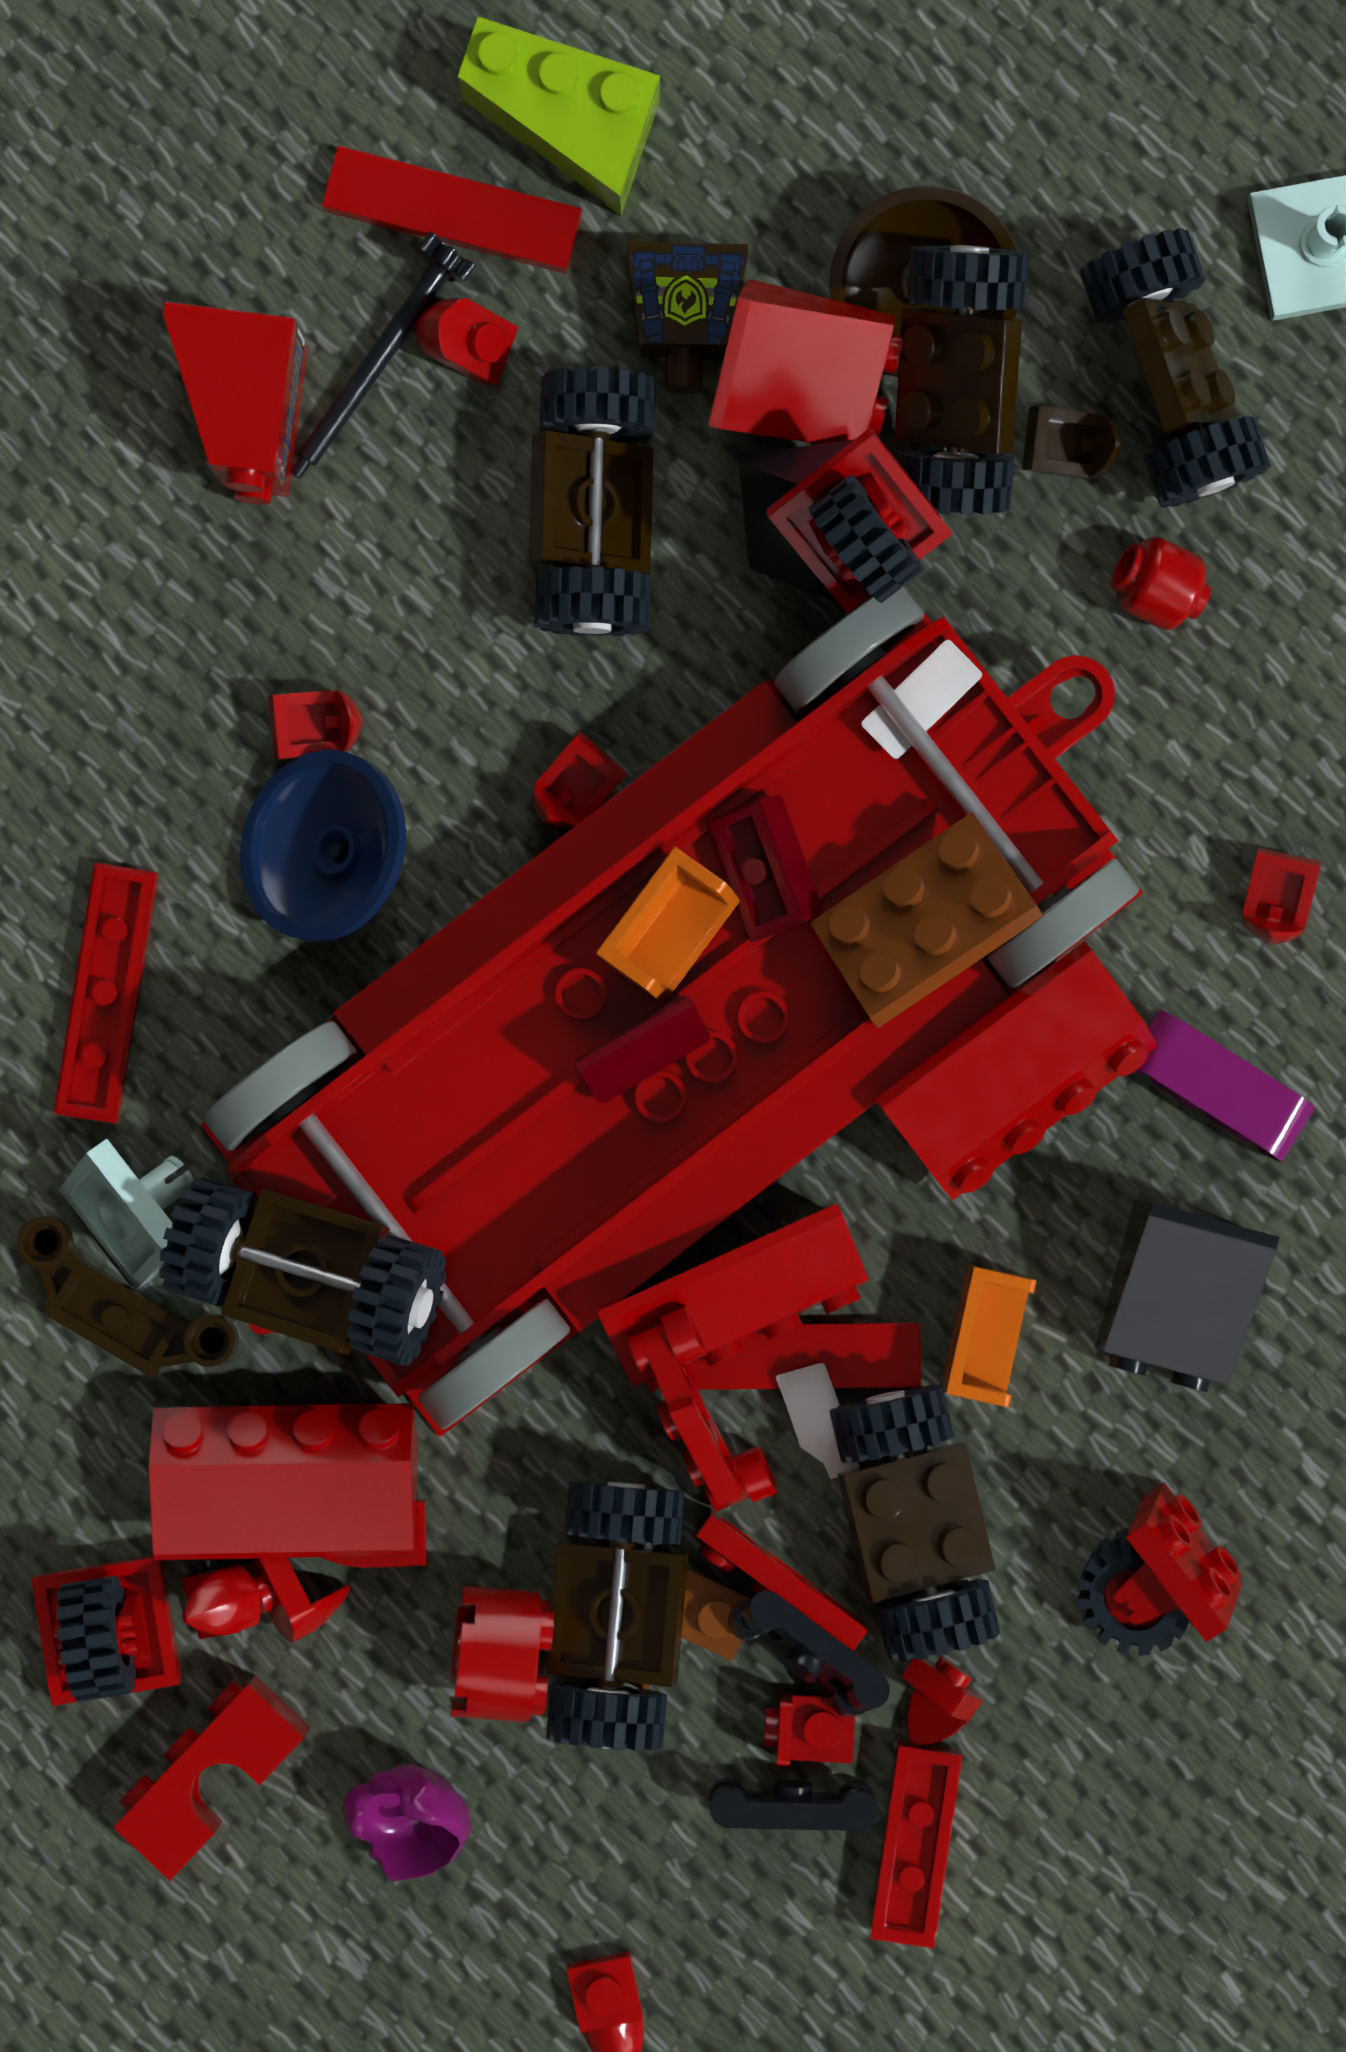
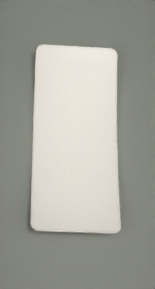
M945 640L894 691L924 730L927 731L982 677V672L951 640ZM880 704L861 723L862 727L894 759H898L912 746Z
M818 1363L779 1374L776 1380L800 1447L824 1464L830 1479L837 1478V1473L859 1468L858 1462L843 1463L840 1460L829 1413L832 1408H837L840 1405L825 1364Z

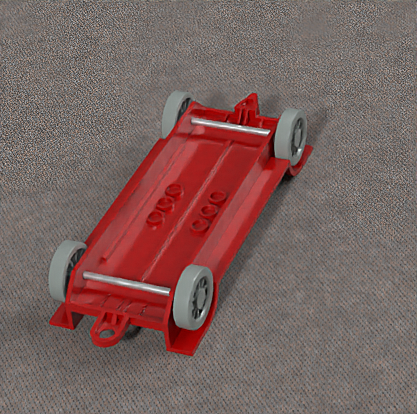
M905 586L883 603L876 601L872 596L811 642L774 679L767 682L764 681L333 1012L334 1014L328 1022L315 1027L251 1072L207 1111L204 1122L200 1126L230 1163L224 1171L238 1188L257 1194V1199H259L262 1188L384 1225L390 1228L388 1235L403 1238L443 1252L442 1256L446 1258V1265L443 1270L447 1271L446 1281L440 1287V1290L444 1291L442 1302L437 1303L435 1312L438 1313L435 1324H430L428 1328L430 1336L426 1344L421 1343V1352L417 1358H412L411 1364L402 1366L365 1354L399 1398L406 1393L437 1435L441 1437L543 1357L599 1317L597 1311L626 1297L876 1103L875 1098L1019 991L1048 966L1143 894L1135 881L1109 850L1110 847L1118 842V839L1055 760L1097 728L1108 717L1115 700V688L1108 671L1094 659L1080 655L1066 656L1052 663L1007 698L943 616L932 623ZM945 640H951L982 672V677L940 719L925 731L894 690ZM1084 677L1093 684L1095 689V696L1091 704L1079 717L1073 719L1057 715L1050 703V696L1054 687L1071 678ZM879 704L912 745L898 759L892 758L861 725L862 721ZM774 795L781 796L824 913L973 812L1043 914L1040 919L879 1028L867 1015L810 922L751 943L739 909L736 906L664 1005L619 974L596 954L674 847L681 850L729 885L706 821L756 799ZM681 996H689L709 1032V1041L608 1102L600 1103L597 1101L574 1064L577 1062L576 1058ZM249 1324L250 1329L256 1334L273 1333V1331Z

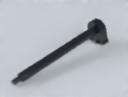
M431 231L428 232L419 245L422 256L431 263L298 451L301 457L291 470L298 478H302L311 464L317 465L447 279L450 277L462 284L476 267V264L460 256L455 248L445 245Z

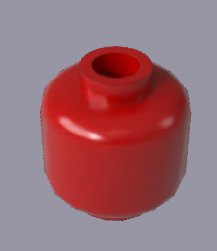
M1157 536L1149 537L1140 544H1130L1120 556L1111 579V587L1117 591L1116 598L1122 611L1168 631L1180 626L1187 618L1196 619L1204 610L1211 593L1210 585L1205 583L1206 566L1203 558Z

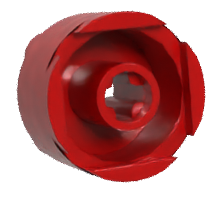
M462 1585L460 1589L462 1604L470 1605V1607H457L450 1679H456L455 1696H449L450 1717L529 1723L531 1715L544 1716L548 1678L543 1676V1665H538L539 1650L550 1651L552 1646L554 1611H550L549 1601H541L539 1591Z

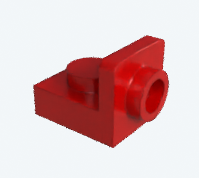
M778 1691V1707L765 1708L763 1744L764 1747L775 1748L777 1766H790V1760L853 1764L855 1717L848 1718L839 1715L831 1705L830 1694Z

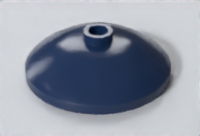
M320 750L304 754L284 765L267 781L248 813L240 848L241 873L247 895L257 913L267 924L280 933L296 939L323 942L338 939L354 932L367 923L380 910L398 880L406 847L405 817L394 786L387 776L371 762L362 757L338 750ZM349 847L347 858L344 860V853Z

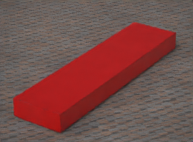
M337 146L322 203L323 211L330 214L424 238L431 231L443 243L567 274L582 218V208L342 146Z
M94 863L53 1114L119 1124L159 880V873L100 863Z
M919 1322L803 1324L769 1341L764 1331L761 1330L739 1340L744 1352L712 1367L708 1366L705 1357L685 1365L697 1390L780 1389L776 1380L779 1374L818 1363L825 1364L833 1388L921 1387V1329Z

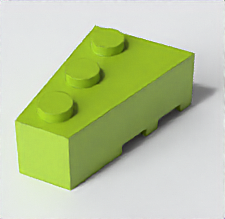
M478 16L458 74L462 100L525 146L528 145L555 165L558 171L573 182L574 180L604 201L607 207L622 216L659 105L660 75Z

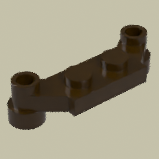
M41 1216L29 1220L21 1228L17 1238L18 1251L25 1262L33 1267H37L49 1301L43 1314L142 1373L155 1378L162 1367L191 1362L205 1367H214L228 1361L235 1354L239 1344V1335L230 1319L220 1314H207L189 1322L79 1256L73 1241L72 1231L63 1220L53 1216ZM48 1229L53 1231L58 1238V1246L53 1253L46 1251L42 1245V1236ZM210 1327L219 1329L224 1336V1345L220 1350H214L206 1343L205 1335Z

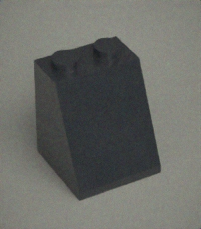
M1134 1201L1095 1348L1111 1354L1108 1366L1128 1372L1146 1375L1148 1364L1173 1370L1170 1382L1191 1389L1208 1392L1210 1381L1229 1385L1280 1237L1156 1203Z

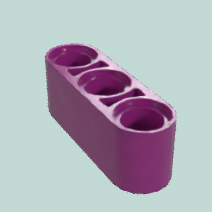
M1158 1010L1148 1026L1158 1047L1149 1053L1145 1063L1135 1073L1139 1076L1142 1073L1147 1074L1153 1078L1150 1083L1191 1109L1195 1110L1196 1106L1206 1112L1205 1118L1246 1144L1252 1141L1260 1146L1259 1152L1282 1163L1313 1114L1315 1107L1288 1087L1192 1026L1163 1010Z

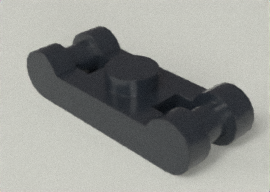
M763 1591L735 1605L731 1609L728 1616V1625L731 1632L737 1638L743 1641L760 1639L783 1657L782 1664L790 1673L806 1682H817L829 1691L831 1705L839 1715L852 1718L880 1707L887 1701L890 1694V1686L887 1678L879 1670L778 1594L772 1591Z
M726 1777L716 1781L710 1788L709 1793L711 1817L715 1823L725 1828L861 1831L873 1826L879 1812L871 1787L859 1780L846 1782L838 1792H812V1783L799 1780L774 1782V1791L746 1790L737 1779Z

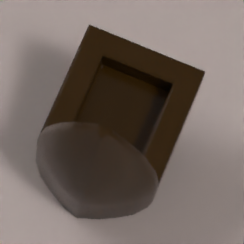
M1041 405L1031 406L1028 413L1022 471L1079 479L1095 478L1107 471L1114 463L1122 448L1121 437L1116 426L1107 416Z

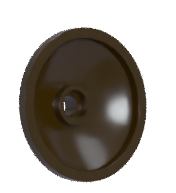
M919 185L906 187L886 194L872 202L861 211L846 229L839 241L831 265L830 298L896 315L893 333L901 335L903 308L919 307L951 311V307H932L930 305H918L908 302L911 248L928 245H967L992 247L995 249H1017L1001 220L987 206L974 197L959 190L943 186ZM986 308V310H979V315L1015 319L1018 309L1006 308V310H995ZM899 361L895 374L886 371L883 372L898 378Z

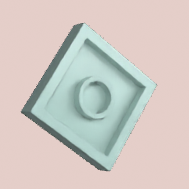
M1346 175L1250 193L1247 202L1270 320H1280L1346 307Z
M106 1139L84 1155L59 1191L137 1290L154 1278L165 1263L159 1260L160 1251L167 1246L168 1240L163 1239L166 1227L171 1229L173 1223L164 1213L163 1209L179 1199L185 1189L191 1190V1183L194 1179L189 1170H187L174 1181L166 1184L168 1180L176 1175V1171L184 1166L174 1156H169L158 1167L141 1179H138L112 1144Z

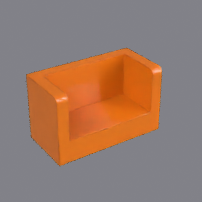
M674 847L596 954L611 968L664 1005L738 905L740 899L726 882Z
M967 1264L941 1382L946 1394L1009 1408L1012 1395L1007 1392L1028 1293H1034L1036 1280Z

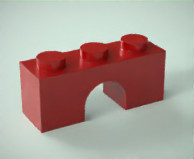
M256 1675L244 1687H241L233 1680L207 1707L215 1718L198 1735L189 1726L162 1755L171 1765L154 1782L144 1774L118 1802L127 1812L113 1828L169 1881L215 1834L223 1822L205 1804L199 1790L201 1772L215 1764H231L242 1769L260 1786L305 1738L311 1728Z

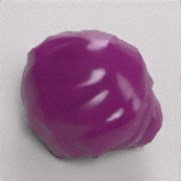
M410 1763L398 1765L388 1771L373 1774L371 1781L355 1786L344 1797L343 1816L347 1831L353 1837L371 1844L368 1852L369 1857L378 1863L382 1874L391 1882L427 1877L447 1866L461 1852L466 1839L472 1832L469 1809L462 1797L456 1793L442 1775L430 1768H422Z

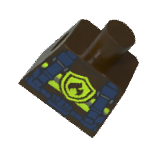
M627 241V268L640 357L665 358L666 391L678 394L701 392L703 390V359H724L737 300L744 285L747 270L748 244Z

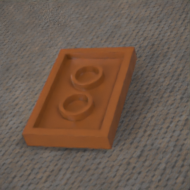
M971 812L811 921L810 924L867 1015L879 1028L1040 919L1043 914L975 814Z

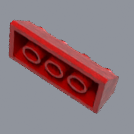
M1084 941L875 1098V1100L953 1201L962 1193H970L982 1187L992 1176L993 1170L1014 1154H1022L1034 1148L1042 1140L1045 1131L1063 1117L1077 1114L1086 1109L1095 1099L1097 1092L1115 1078L1129 1075L1139 1069L1147 1060L1149 1053L1157 1048L1158 1045L1142 1017L1093 950Z
M838 1203L605 1307L597 1311L632 1387L637 1388L646 1383L650 1394L661 1390L653 1370L645 1374L640 1372L631 1353L628 1337L661 1324V1316L687 1306L699 1328L707 1354L703 1357H705L708 1366L712 1367L743 1353L744 1350L739 1340L763 1330L769 1341L802 1326L803 1324L798 1314L822 1304L825 1313L829 1314L860 1300L861 1296L857 1288L867 1284L869 1279Z
M413 1403L153 1408L149 1484L154 1560L415 1555L418 1434Z

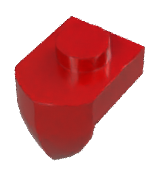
M449 298L429 307L416 321L414 331L417 344L424 354L477 382L497 386L519 327L468 298Z
M341 690L267 696L274 759L297 758L320 750L348 752L360 735L363 726V716L354 700Z
M579 732L533 785L532 802L536 813L545 825L566 831L571 830L595 812L628 773L583 733Z
M1258 847L1242 910V920L1255 937L1268 945H1276L1292 941L1305 931L1321 868V861Z
M258 1558L245 1565L260 1591L261 1614L268 1612L277 1631L291 1643L314 1632L324 1624L341 1606L350 1592L349 1585H346L310 1604L288 1558Z
M234 1563L204 1569L181 1578L187 1597V1604L182 1615L183 1621L197 1630L199 1639L235 1634L258 1624L261 1614L260 1591L248 1571L241 1564Z
M940 1656L936 1663L928 1659L916 1660L914 1657L901 1675L902 1678L915 1687L908 1711L910 1742L915 1746L940 1742L957 1733L969 1722L983 1702V1699L968 1687L973 1678L944 1656Z

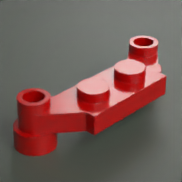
M685 1306L661 1316V1324L628 1337L631 1353L640 1372L645 1374L653 1370L665 1399L664 1402L657 1404L663 1426L672 1441L682 1437L687 1449L682 1450V1455L689 1475L696 1487L704 1485L714 1510L717 1512L748 1498L753 1503L777 1494L776 1481L760 1446L741 1452L734 1457L732 1456L684 1365L707 1354L699 1328L688 1307Z

